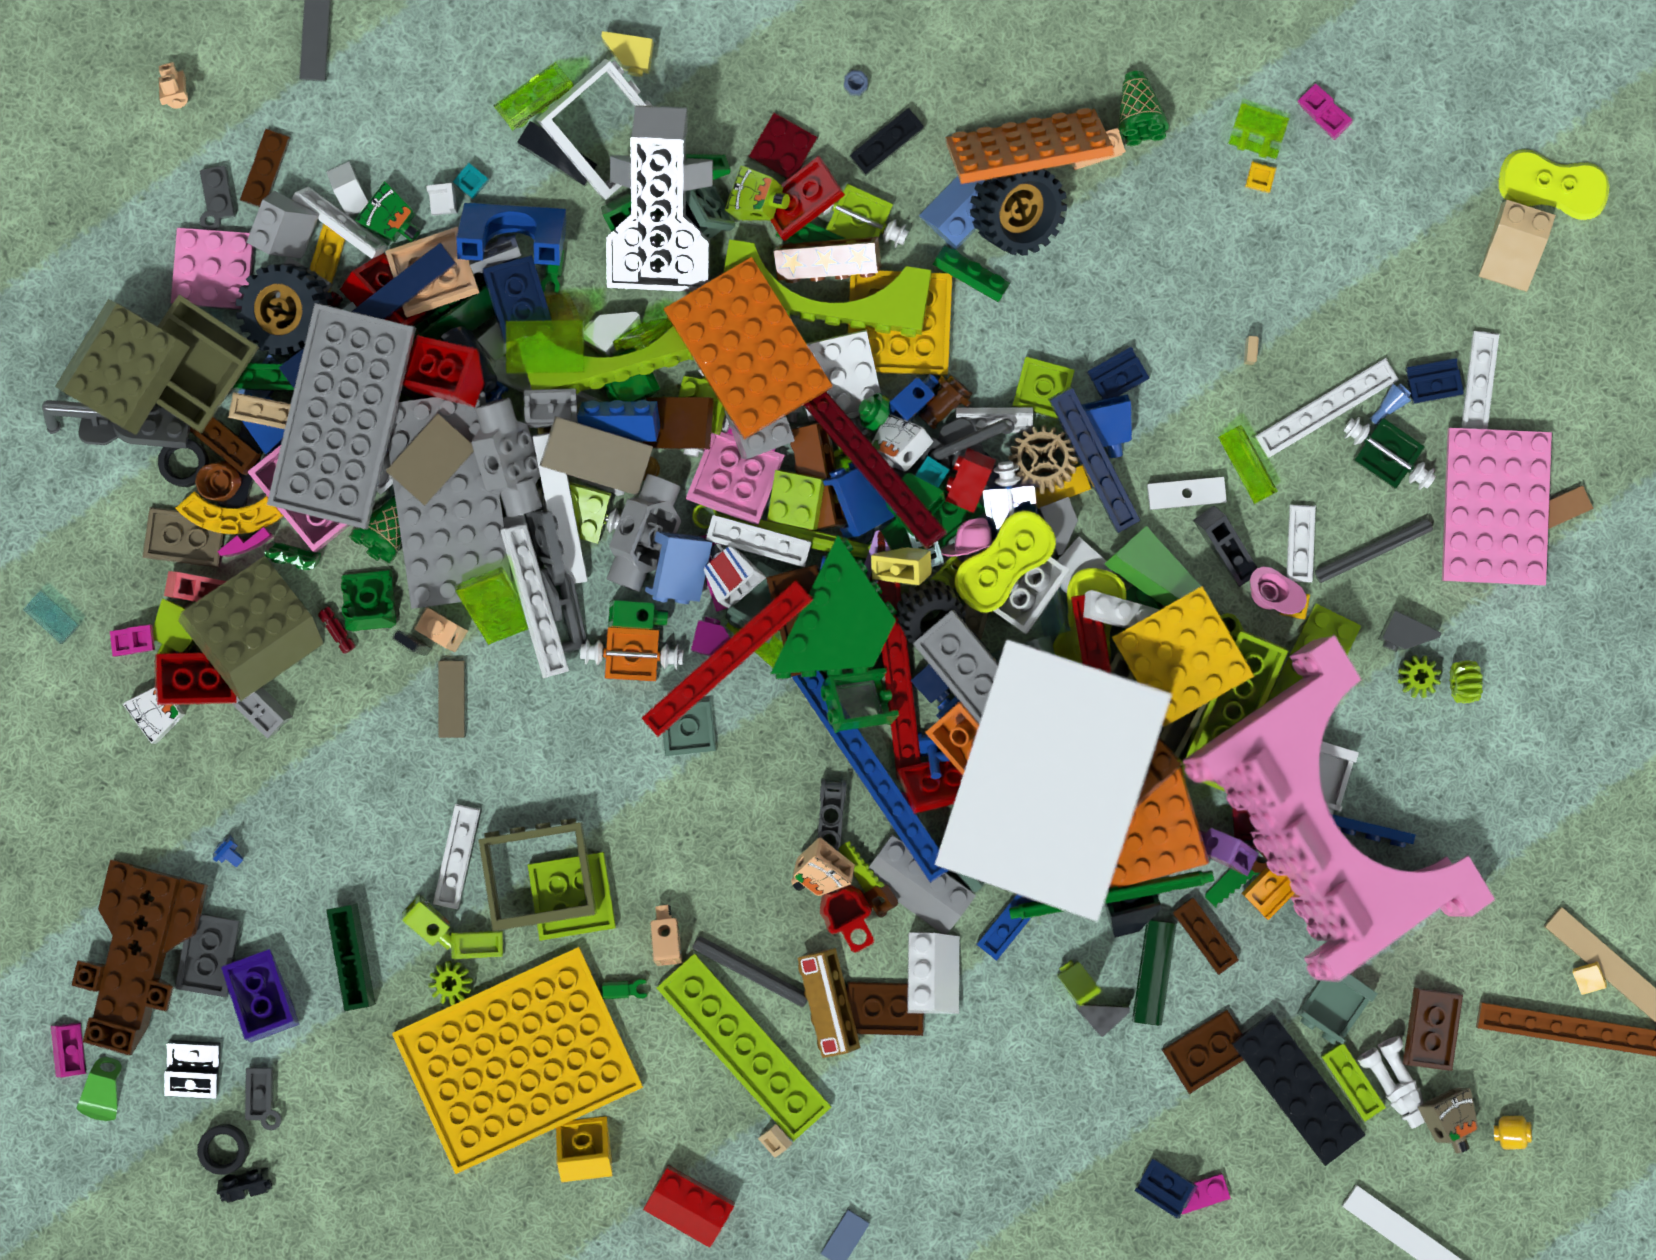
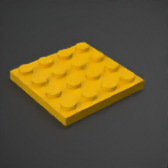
M879 270L878 273H875V276L866 278L860 277V274L850 275L849 302L860 300L879 292L893 282L902 271ZM931 273L922 335L916 334V337H905L900 335L901 332L891 330L889 334L875 331L876 328L865 326L864 330H867L876 373L948 376L952 276L950 274ZM848 324V334L857 331H862L859 329L851 328L850 324Z
M1203 586L1112 637L1139 684L1172 694L1162 722L1163 727L1254 677L1252 670Z

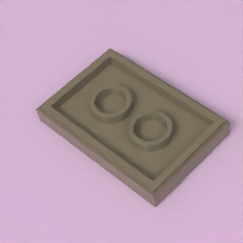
M437 414L386 472L426 506L472 455L474 449L470 441L441 415Z
M149 507L142 558L220 568L221 556L217 551L223 546L224 534L199 527L182 516L178 511Z

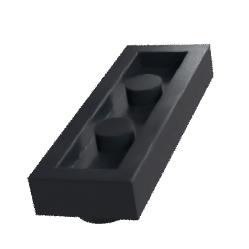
M908 107L850 154V158L866 177L924 130L925 127Z

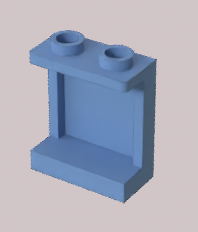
M656 531L654 541L662 546L653 587L646 586L645 592L653 595L652 599L660 602H668V599H674L675 602L681 604H689L690 601L700 602L706 575L704 567L708 564L713 542L700 536Z

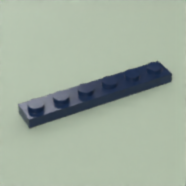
M1070 386L1048 398L1115 531L1119 533L1139 522L1140 519L1073 387Z

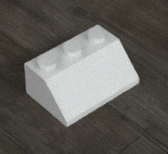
M1050 557L1041 566L1023 574L1014 584L1005 603L994 610V612L1027 634L1071 570Z
M909 933L907 1013L959 1014V936L939 933Z

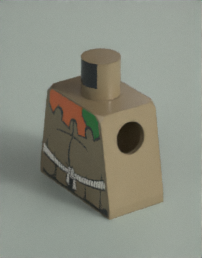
M1470 1088L1451 1089L1418 1106L1428 1129L1437 1143H1452L1455 1153H1462L1470 1149L1466 1136L1478 1128Z

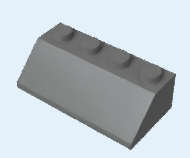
M893 835L890 836L869 865V869L873 870L875 876H878V880L889 886L900 904L942 934H947L976 896L946 873L930 883L904 843Z

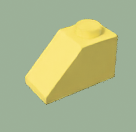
M602 31L601 37L604 44L621 67L628 71L629 75L641 77L643 73L649 74L654 45L653 39Z
M906 547L873 553L871 555L872 579L920 585L932 574L931 550Z

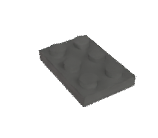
M201 914L196 935L183 941L175 989L228 997L229 990L221 967L234 962L240 920Z

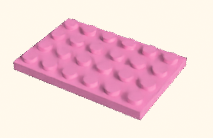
M1448 428L1442 581L1546 585L1552 432Z

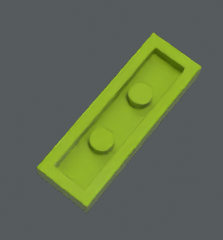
M1339 1043L1321 1055V1058L1364 1122L1386 1108L1344 1043Z

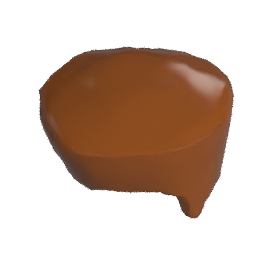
M221 460L203 466L196 475L195 484L198 492L203 497L214 501H225L235 495L241 485V477L236 468L227 461Z

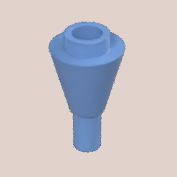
M1401 383L1398 386L1392 384L1380 405L1381 407L1370 420L1377 426L1381 418H1385L1388 414L1390 415L1409 403L1411 400L1408 397L1411 393Z

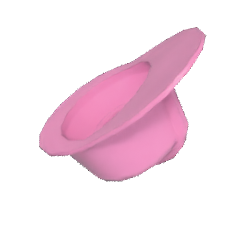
M985 518L965 521L957 529L955 543L944 547L941 550V554L945 556H961L989 547L994 540H992L988 521Z
M1260 567L1252 573L1250 578L1251 596L1259 607L1268 610L1275 609L1284 614H1295L1304 609L1307 602L1306 594L1296 582L1270 567Z

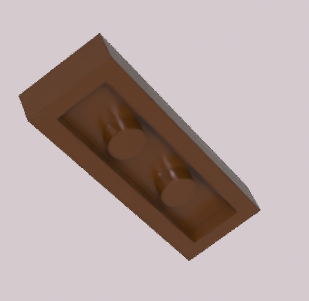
M265 129L240 198L242 202L260 208L262 199L271 194L291 139L290 137Z
M215 416L211 418L202 433L190 427V431L246 476L248 471L252 469L261 457L260 453Z
M1193 897L1172 912L1217 975H1220L1239 961Z

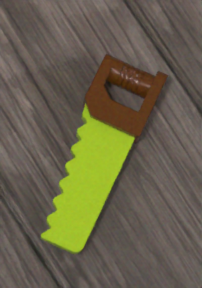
M850 841L841 845L838 848L839 852L855 864L853 873L865 891L864 896L877 916L883 918L889 910L898 906L897 898L888 885L878 880V876H875L873 870L869 869V865L865 864L864 859L860 857L859 852L855 851V847L851 846ZM878 896L884 898L885 901L882 903Z

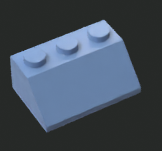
M957 176L919 215L955 250L976 230L972 223L976 219L970 216V209L976 208V206L970 201L971 196L978 195V191L974 189L976 184L982 185L985 180L961 184Z

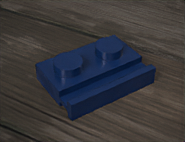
M1132 346L1087 371L1102 400L1121 396L1150 379L1139 358L1134 353Z
M1457 358L1405 368L1412 405L1464 395Z
M1152 1159L1135 1192L1173 1217L1180 1219L1184 1208L1186 1209L1198 1186L1159 1160Z

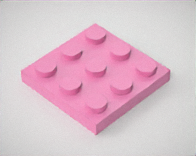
M177 228L171 304L174 303L180 294L198 307L242 310V306H236V299L243 298L244 294L239 292L242 285H249L246 278L252 274L254 246L247 243L250 233Z
M723 432L720 435L711 434L710 450H705L686 499L758 526L772 491L775 470H780L785 455L770 450L749 459H742L734 436Z

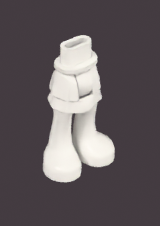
M1395 1036L1378 1044V1048L1388 1061L1400 1083L1395 1085L1384 1066L1377 1048L1374 1047L1364 1052L1357 1058V1061L1363 1068H1370L1374 1072L1386 1092V1098L1391 1101L1390 1105L1401 1115L1402 1120H1407L1411 1129L1425 1123L1418 1109V1106L1423 1104L1421 1089L1417 1087L1416 1080L1412 1079L1401 1060L1399 1051L1403 1047V1042L1400 1036Z

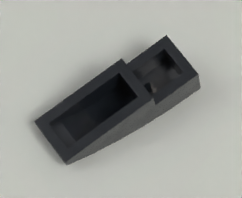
M529 121L517 141L518 146L585 186L588 181L549 134L540 126ZM580 153L583 156V158L589 163V165L595 170L597 164L585 155H583L582 153Z

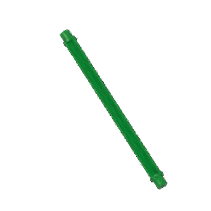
M1202 870L1171 877L1147 880L1120 888L1114 886L1108 888L1103 904L1203 886L1205 883L1214 882L1213 871L1202 872ZM1040 901L1023 903L1017 907L1009 908L1011 919H1026L1065 911Z

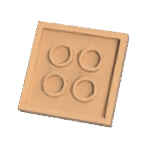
M458 227L385 251L393 278L439 243L443 244L457 263L402 306L406 317L479 293L469 260L457 259L456 237Z

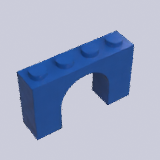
M464 203L456 237L457 259L483 261L486 245L491 238L499 234L513 232L525 234L534 239V264L560 265L566 234V209Z

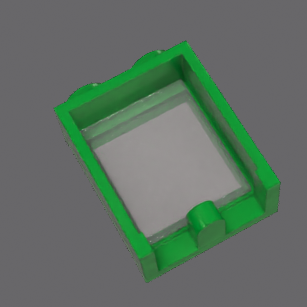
M886 668L868 670V673L833 675L826 679L821 686V697L823 701H826L828 721L833 725L835 733L883 724L891 725L899 716L898 710L889 711L887 705L892 699L891 690H883L881 679L887 673Z

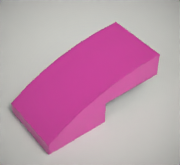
M1316 83L1298 100V104L1334 141L1352 124V119L1334 104V99Z
M263 527L246 542L242 537L236 536L217 552L223 557L240 555L260 547L274 536L267 528Z
M152 625L110 631L112 657L155 650Z

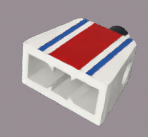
M715 544L711 547L710 557L712 561L704 567V572L716 600L727 608L733 607L766 577L740 551L732 546L727 547L725 550L720 544Z

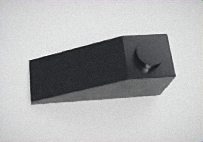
M1213 505L1193 521L1236 584L1241 587L1250 580L1257 566L1226 515Z

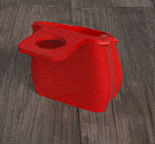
M849 884L822 895L820 914L825 921L829 933L836 934L842 932L848 946L854 953L874 943V937L864 920L871 914L872 906L867 902L860 889ZM856 929H861L866 933V940L862 944H855L851 940V934Z

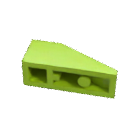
M1070 960L1059 967L1061 972L1057 974L1058 978L1079 1006L1101 992L1079 961L1073 963Z

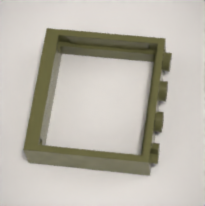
M576 818L560 820L561 826L551 827L550 822L536 824V830L525 831L524 826L509 829L510 834L501 836L499 831L484 833L485 838L478 839L493 931L597 914L583 822L576 823ZM575 831L587 905L502 919L490 845Z

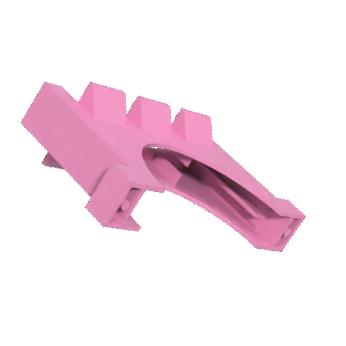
M1330 636L1312 640L1290 655L1294 670L1303 677L1301 680L1182 761L1186 766L1185 771L1191 780H1195L1196 783L1206 780L1216 781L1219 786L1224 788L1227 793V801L1237 811L1247 810L1251 815L1250 821L1256 828L1251 832L1254 837L1253 843L1255 847L1265 855L1268 860L1266 862L1272 873L1277 876L1289 877L1291 881L1290 886L1296 893L1290 897L1294 903L1293 908L1308 925L1306 928L1310 936L1317 941H1327L1304 958L1309 974L1317 980L1340 981L1439 908L1448 917H1472L1493 902L1495 898L1469 856H1465L1453 864L1448 857H1444L1422 869L1411 872L1399 871L1385 867L1363 855L1351 845L1334 823L1326 806L1320 784V746L1324 730L1335 707L1342 697L1361 681V678L1336 637Z

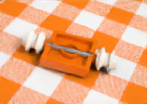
M608 627L607 648L603 650V644L600 640L594 645L590 644L587 639L586 644H581L580 659H585L586 665L589 660H595L596 665H599L603 657L606 658L605 679L656 682L658 661L661 659V665L664 669L667 668L668 664H673L677 670L678 665H683L684 650H679V644H677L675 649H669L668 644H665L662 650L658 651L659 630Z

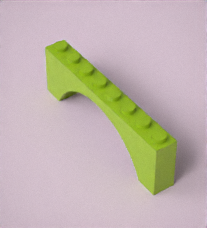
M729 239L723 273L752 257L789 317L790 315L800 316V320L815 322V319L825 320L826 324L833 326L847 323L850 324L851 328L864 330L865 326L876 328L875 331L889 334L891 330L901 332L900 335L905 337H916V334L922 335L931 281V270L906 266L893 282L871 296L845 303L820 302L802 297L780 284L762 263L754 243Z
M673 326L650 345L638 351L615 357L578 355L557 346L543 333L518 340L532 390L576 389L577 395L580 391L599 389L605 384L614 381L623 382L631 376L638 374L647 375L655 369L662 367L670 368L676 366L679 362L694 360Z

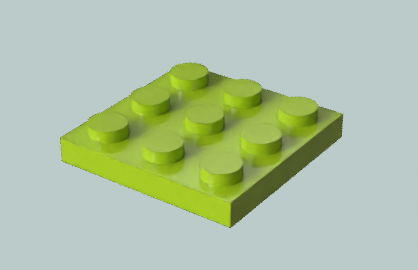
M604 852L588 854L597 914L537 924L539 941L616 928ZM579 856L527 865L535 913L587 905Z

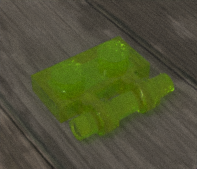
M1241 103L1233 128L1242 131L1240 137L1231 134L1228 144L1236 146L1237 150L1243 152L1246 149L1258 153L1259 157L1265 159L1266 157L1276 159L1279 150L1270 147L1271 141L1282 143L1290 118ZM1252 134L1264 138L1262 144L1248 140L1249 135Z

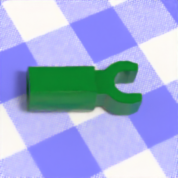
M562 250L560 265H545L544 274L547 276L541 282L543 292H546V286L549 283H554L555 294H559L561 286L558 276L562 274L564 250Z
M638 979L629 984V981L603 982V999L629 998L630 995H634L639 999L646 998L647 993H639L637 986L639 984H646L647 980Z

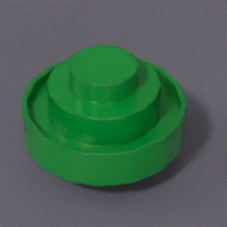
M875 393L861 402L858 411L860 413L861 425L864 428L874 431L886 422L890 413L887 396Z

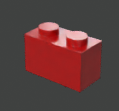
M967 448L965 455H959L953 469L958 471L955 478L950 476L944 489L949 492L945 501L974 513L996 460Z

